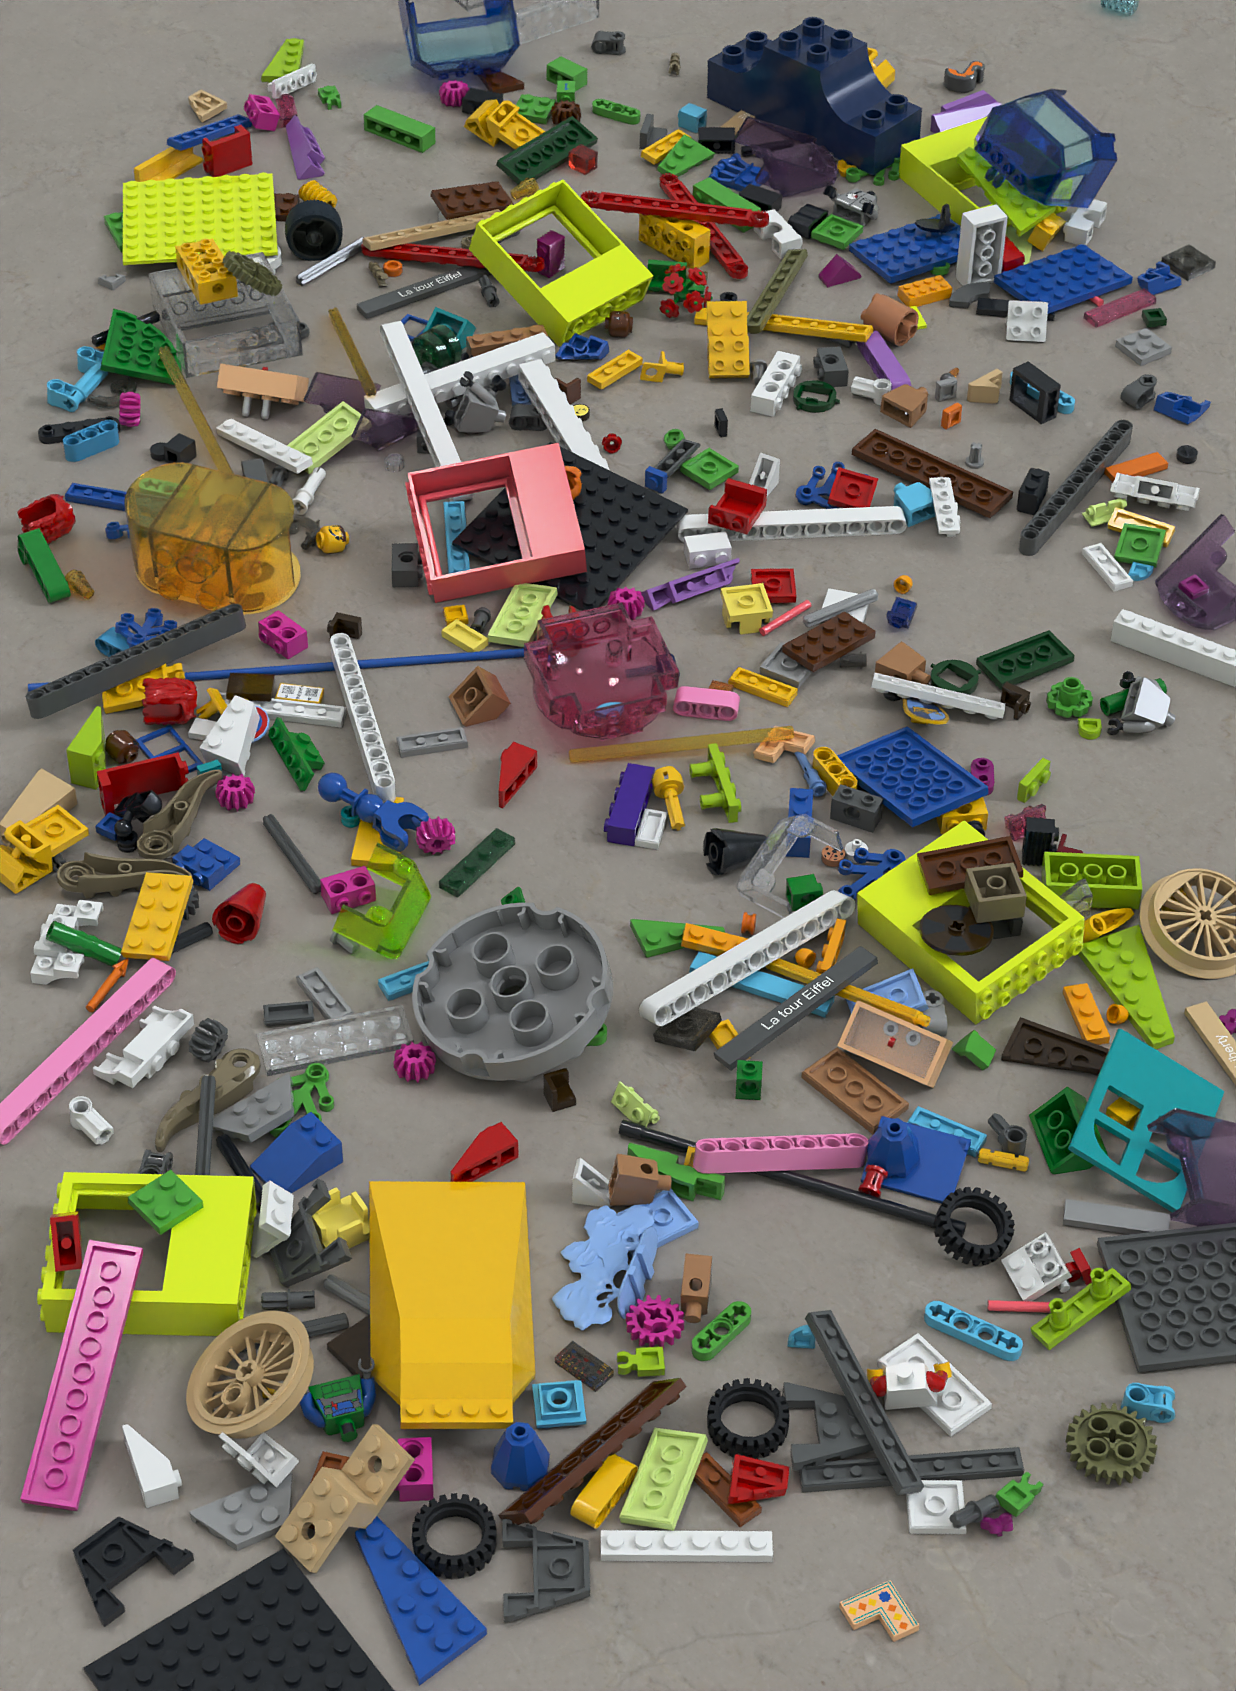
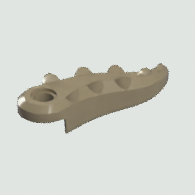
M211 770L187 781L158 814L143 823V834L137 840V851L140 856L145 859L162 860L173 853L179 852L180 844L190 834L191 825L197 816L203 794L222 779L221 770ZM154 845L162 846L161 848H158V849H152V848H150L151 846H154Z
M85 852L84 860L69 861L59 867L57 881L65 890L81 892L86 898H92L98 892H110L112 896L117 897L124 889L135 887L140 892L146 872L192 876V874L178 865L159 859L114 858ZM79 876L78 880H72L70 877Z
M243 1048L231 1050L225 1053L221 1059L215 1061V1067L209 1075H203L214 1076L216 1080L214 1115L232 1106L253 1090V1080L259 1074L261 1068L259 1056L254 1051ZM238 1061H244L247 1063L243 1067L234 1066V1063ZM202 1077L199 1080V1085L192 1091L185 1090L181 1093L180 1100L166 1112L161 1120L155 1137V1147L158 1152L165 1150L167 1143L177 1132L199 1122Z

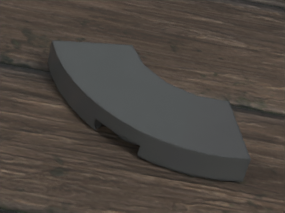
M976 282L958 288L951 295L949 306L969 308V305L978 300V297L989 298L991 282Z

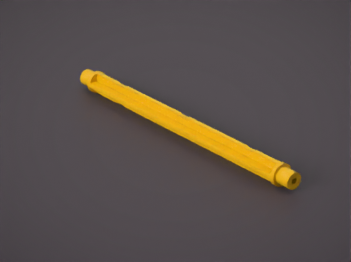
M780 958L765 966L768 970L805 984H809L821 975ZM852 985L846 986L835 994L855 1003L857 1000L916 1026L927 1027L930 1024L931 1018L924 1015L923 1012Z

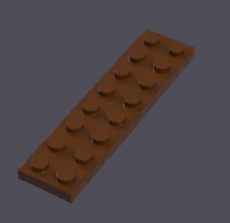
M874 429L852 448L853 456L908 480L913 484L919 482L929 489L930 478H950L955 502L988 518L993 517L1013 498V491L877 429Z
M675 1378L653 1381L553 1467L544 1477L498 1515L501 1521L502 1519H508L513 1524L521 1525L523 1523L534 1524L542 1519L544 1516L543 1512L549 1506L553 1507L564 1499L563 1494L581 1485L584 1481L583 1477L588 1472H594L604 1464L602 1461L604 1458L621 1450L623 1447L622 1443L627 1438L630 1439L638 1435L642 1431L641 1426L643 1424L653 1421L660 1416V1410L665 1405H670L680 1398L679 1393L687 1387L683 1380Z

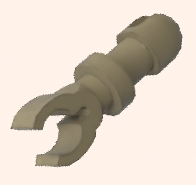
M678 53L671 54L669 74L675 70L677 72L676 75H679L680 55Z
M371 261L369 263V270L377 280L378 285L387 286L385 279H389L388 275L384 273L376 261L374 263Z

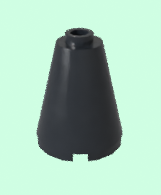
M713 828L710 829L711 832L705 834L703 841L704 856H708L710 862L706 863L707 868L715 876L764 859L771 851L770 840L762 834Z

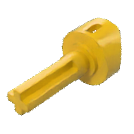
M673 766L662 767L654 773L652 779L653 791L657 797L665 800L671 828L679 831L681 827H685L678 795L684 790L683 778ZM668 774L669 779H664V776Z

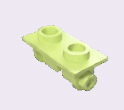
M1118 498L1108 501L1107 507L1105 503L1090 505L1082 515L1091 527L1109 522L1116 507L1123 510L1124 507H1127V501Z
M622 1082L618 1083L611 1103L630 1121L647 1127L648 1123L655 1124L660 1119L659 1112L648 1103L644 1104V1100L634 1091V1088L625 1086Z

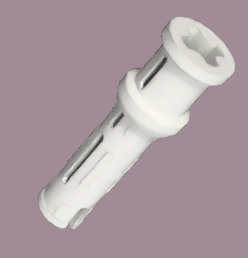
M318 467L314 468L304 487L296 492V498L292 499L289 504L290 510L294 514L304 515L307 512L308 505L314 501L315 491L326 476L324 469L320 468L318 471Z

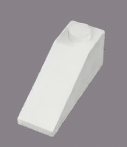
M128 1424L123 1425L125 1445L146 1508L179 1499L178 1487L182 1486L178 1469L172 1470L168 1458Z

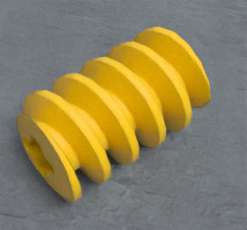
M315 180L302 185L298 191L299 197L303 201L319 200L328 203L335 209L337 204L336 196Z

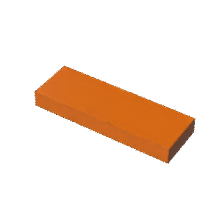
M1154 452L1106 467L1104 474L1112 482H1114L1117 473L1143 477L1168 469V462L1158 452Z

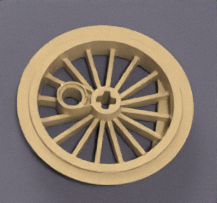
M1201 868L1181 870L1155 882L1148 889L1141 902L1140 925L1147 943L1156 955L1172 968L1193 977L1219 979L1236 974V952L1230 954L1227 950L1228 945L1236 950V939L1233 937V935L1236 936V926L1231 925L1236 924V916H1227V914L1236 912V882L1221 873ZM1191 886H1197L1198 898L1193 892ZM1181 887L1184 890L1186 896L1179 891ZM1204 887L1211 889L1207 905L1205 902ZM1215 892L1224 896L1211 908ZM1172 896V897H1174L1178 902H1176V901H1174V900H1171V899H1169V898ZM1227 900L1233 904V906L1217 910ZM1162 906H1165L1177 912L1160 911ZM1161 919L1182 921L1163 926ZM1189 927L1177 940H1174L1168 934L1169 932ZM1193 932L1196 936L1189 951L1179 944ZM1202 935L1206 956L1195 953L1199 938ZM1212 949L1219 951L1221 957H1214Z
M264 1311L237 1321L218 1335L200 1356L188 1382L186 1403L193 1422L206 1432L221 1434L223 1432L230 1438L242 1439L262 1434L283 1421L302 1400L313 1374V1353L310 1348L309 1336L303 1323L287 1312ZM255 1343H260L258 1354L256 1356ZM247 1347L249 1360L243 1362L238 1354ZM233 1358L240 1364L237 1370L226 1368ZM220 1375L235 1378L224 1381H218ZM266 1388H271L277 1391L272 1396ZM223 1391L217 1394L216 1396L212 1397L214 1392ZM262 1392L269 1398L265 1403Z

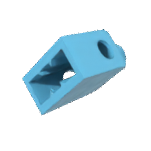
M919 482L909 486L898 483L894 487V506L903 509L908 527L935 517L931 489Z

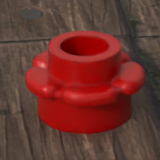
M610 433L602 439L603 449L609 453H616L622 444V439L614 433Z

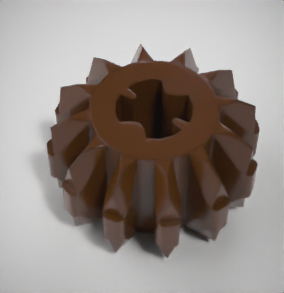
M561 100L560 103L556 102L552 106L551 119L553 124L558 125L571 116L580 122L581 109L579 104H575L574 101Z

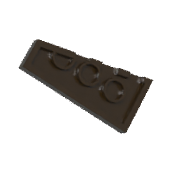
M1020 1017L1001 1055V1061L1099 1074L1109 1049Z

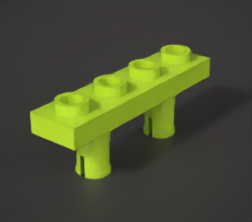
M717 743L708 744L707 762L689 764L691 778L711 776L718 793L700 795L701 809L722 807L728 823L738 822V812L742 810L741 801L735 797L736 788L735 784L730 782L729 767H725L724 753L719 751Z
M1113 1267L1107 1272H1104L1102 1268L1093 1269L1090 1273L1091 1284L1066 1302H1063L1060 1298H1054L1050 1301L1049 1308L1051 1313L1031 1327L1032 1335L1048 1350H1051L1131 1290L1130 1283Z

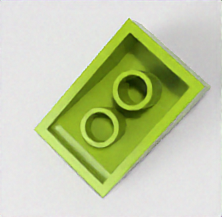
M96 706L66 749L71 783L95 790L99 787L97 771L106 769V740L100 706Z

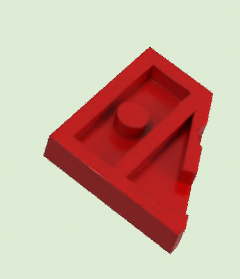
M735 1454L732 1462L727 1503L736 1504L785 1496L788 1486L789 1466Z

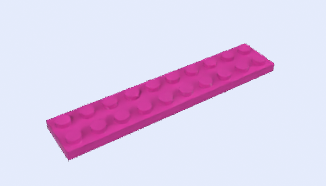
M89 1240L21 1494L20 1499L22 1503L78 1511L143 1256V1249L140 1247Z

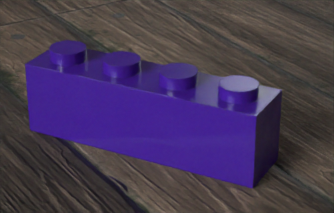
M628 763L625 772H621L619 779L620 787H616L614 794L615 803L611 802L610 819L606 818L604 823V832H607V842L635 846V838L644 810L647 809L653 790L652 779L655 767Z

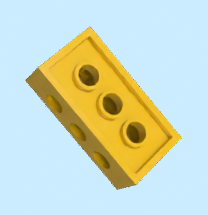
M639 214V241L676 262H687V268H700L709 262L710 229L694 220Z
M202 239L198 242L183 243L182 245L175 246L177 267L200 305L238 297L236 277L222 263L224 256L213 239Z

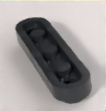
M107 416L98 419H86L53 425L47 424L38 430L39 441L44 444L62 443L65 436L105 420L117 422L118 432H120L119 419L113 416Z

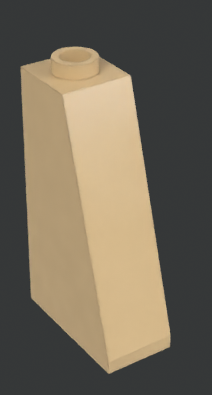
M42 768L38 770L1 820L0 838L2 842L15 848L5 838L4 831L19 820L26 824L56 805H60L69 812L77 805L75 787Z

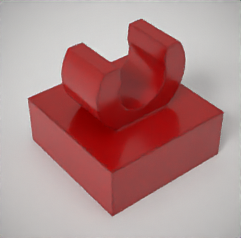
M1078 1248L1071 1251L1070 1254L1074 1262L1065 1264L1072 1276L1068 1279L1069 1282H1075L1082 1277L1086 1285L1091 1284L1090 1273L1092 1270L1081 1249Z

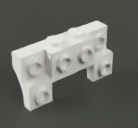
M1117 473L1110 492L1115 493L1114 497L1127 499V496H1133L1137 498L1138 503L1149 504V501L1158 502L1157 506L1170 508V505H1177V509L1189 511L1190 507L1195 508L1200 488Z
M79 900L77 906L56 905L54 913L49 914L46 924H42L41 937L34 945V955H37L30 972L32 983L47 985L56 979L79 977L78 971L81 963H84V955L73 953L68 948L46 940V934L53 921L79 930V926H97L100 912H103L102 902Z
M154 1005L152 1007L153 1012L145 1020L141 1019L139 1021L140 1027L143 1030L123 1049L124 1058L108 1052L106 1054L107 1059L99 1067H93V1074L113 1085L119 1081L131 1088H134L144 1076L150 1079L179 1050V1040L194 1025L193 1014L183 1009L170 1011Z

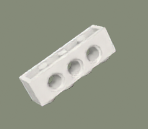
M777 351L751 395V412L773 417L776 411L781 409L783 399L788 397L790 387H794L796 377L801 374L800 356Z

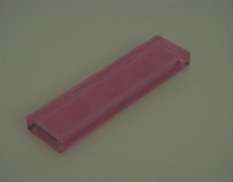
M1141 289L1084 312V319L1097 328L1156 303L1157 298L1146 289Z

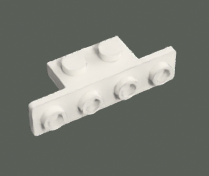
M315 64L307 65L268 83V91L272 92V98H280L315 82L317 75Z
M944 477L930 478L929 484L939 534H947V537H956V534L960 533V516L957 515L958 505L954 500L951 479Z

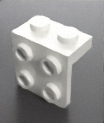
M268 1181L263 1185L260 1213L254 1219L251 1255L255 1258L267 1253L282 1241H286L291 1234L294 1195L272 1181Z
M223 1432L219 1435V1438L225 1442L222 1448L233 1458L238 1455L237 1462L248 1472L254 1469L252 1474L263 1484L269 1481L275 1487H278L299 1462L291 1453L265 1433H262L247 1451Z

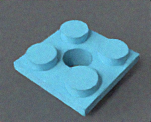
M581 1380L532 1384L537 1428L547 1429L586 1424ZM562 1399L565 1403L558 1405L553 1403V1401Z

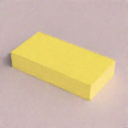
M457 619L441 630L443 638L466 652H479L488 646L487 637Z

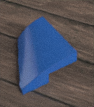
M1160 261L1156 263V268H1149L1145 273L1137 277L1141 289L1148 296L1182 285L1181 278L1170 273V266Z
M574 333L568 343H563L555 358L602 359L610 352L609 344L607 341L593 335L586 338Z
M1167 391L1157 395L1154 411L1190 424L1210 407L1211 402L1205 400L1199 404L1192 401L1190 396Z

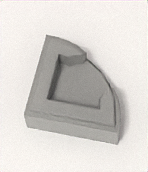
M121 274L109 277L103 275L98 278L99 285L111 290L116 289L126 281L125 275Z

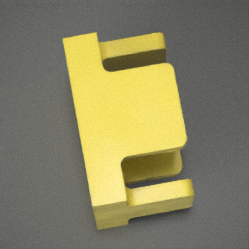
M763 583L721 588L720 595L723 601L722 616L726 628H731L732 622H739L740 634L758 633L761 628L762 619L764 623H769V619L773 617V610Z
M338 1188L329 1190L331 1200L312 1215L323 1250L338 1237L346 1240L349 1249L369 1240L368 1208L358 1193L355 1191L351 1193V1196L348 1195L340 1199Z

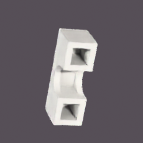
M1088 197L1084 199L1082 204L1079 203L1077 211L1072 213L1070 221L1064 225V241L1087 246L1092 238L1093 227L1099 228L1105 220L1107 203Z
M775 209L765 211L769 215L768 226L763 228L754 227V232L762 240L772 238V251L780 260L784 258L788 250L801 249L803 244L802 238L795 232L792 226Z

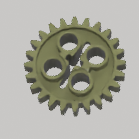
M234 251L227 252L223 258L222 263L225 264L224 266L228 268V271L232 272V275L245 283V285H250L252 289L276 297L283 288L281 281L277 279L278 277L272 275L268 268L259 262L256 263L252 258Z
M1102 1403L1099 1410L1094 1405H1091L1089 1412L1082 1409L1080 1417L1074 1416L1073 1423H1069L1065 1440L1067 1443L1066 1452L1071 1453L1070 1461H1077V1470L1086 1469L1085 1477L1093 1473L1096 1475L1095 1482H1098L1103 1477L1107 1485L1111 1483V1479H1115L1117 1484L1121 1485L1123 1478L1132 1483L1133 1476L1141 1479L1143 1471L1149 1472L1150 1465L1154 1464L1157 1451L1155 1442L1157 1437L1156 1435H1151L1152 1426H1145L1146 1418L1136 1419L1137 1411L1128 1414L1127 1406H1124L1120 1411L1117 1410L1116 1403L1112 1404L1111 1409H1107L1105 1403Z

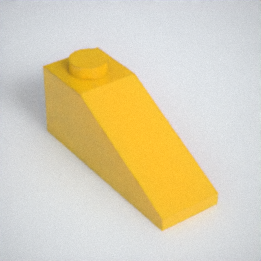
M1052 213L1035 226L1027 242L1043 252L1067 221Z

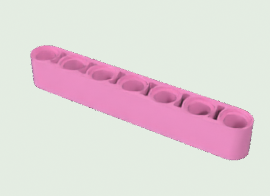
M856 1133L700 1139L696 1143L693 1167L696 1171L706 1174L859 1168L865 1164L869 1142L867 1137Z

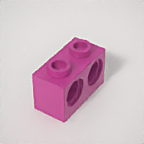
M249 94L248 100L244 103V111L253 126L257 129L275 131L280 114L270 97Z
M279 610L258 622L260 640L285 658L290 659L308 648L307 631Z
M365 866L320 879L321 896L331 914L376 901L375 883Z
M431 1437L398 1438V1444L412 1457H415V1461L394 1490L399 1491L400 1502L433 1499Z

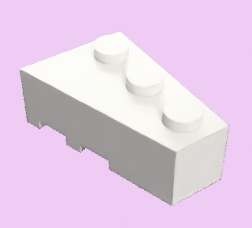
M236 695L233 697L199 747L206 763L218 759L224 770L235 775L243 774L245 776L246 762L250 757L251 743L254 742L260 719L254 702Z

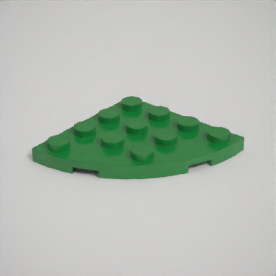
M113 309L100 370L180 386L182 377L181 362H179L176 355L177 351L170 340L151 323L145 324L138 320L136 315Z

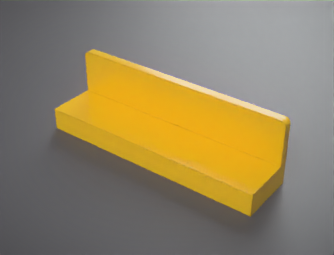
M169 147L134 167L135 181L174 179L202 163L203 158L193 154V147L182 151Z

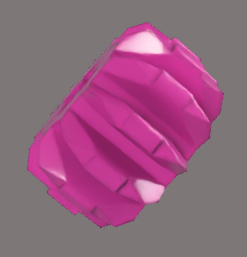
M448 80V82L442 83L439 90L441 103L446 104L447 107H461L462 98L469 90L467 84L456 80Z
M127 392L120 395L119 422L121 425L133 427L140 424L141 396L139 393Z
M626 586L624 589L617 588L616 591H612L608 600L611 616L617 617V620L625 619L626 622L628 619L635 620L636 616H641L645 603L641 591H635L634 587L627 589Z
M232 774V776H224L223 780L218 781L215 795L220 803V807H226L228 811L235 808L238 811L241 807L247 809V805L253 803L255 787L250 777H244L243 774L238 776Z
M439 816L436 819L429 818L427 822L422 821L421 825L416 828L417 845L423 849L424 853L431 852L432 855L436 852L443 853V850H451V845L455 844V829L447 818L440 819Z
M411 1040L410 1045L402 1044L401 1048L396 1050L393 1065L399 1078H405L407 1082L413 1079L418 1083L421 1078L428 1080L429 1074H434L436 1056L432 1052L430 1045L424 1046L422 1041L414 1044Z

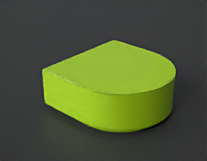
M1078 718V733L1081 737L1092 740L1100 736L1102 728L1101 719Z

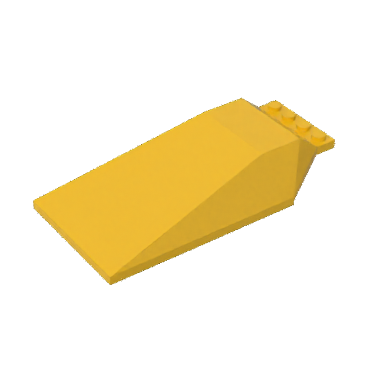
M369 1181L370 1357L374 1360V1369L371 1372V1377H374L375 1382L400 1405V1429H506L513 1424L512 1404L529 1383L535 1380L525 1182Z

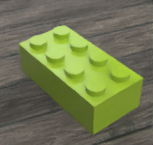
M1044 852L1041 871L1042 883L1071 907L1132 908L1139 910L1142 895L1139 856Z

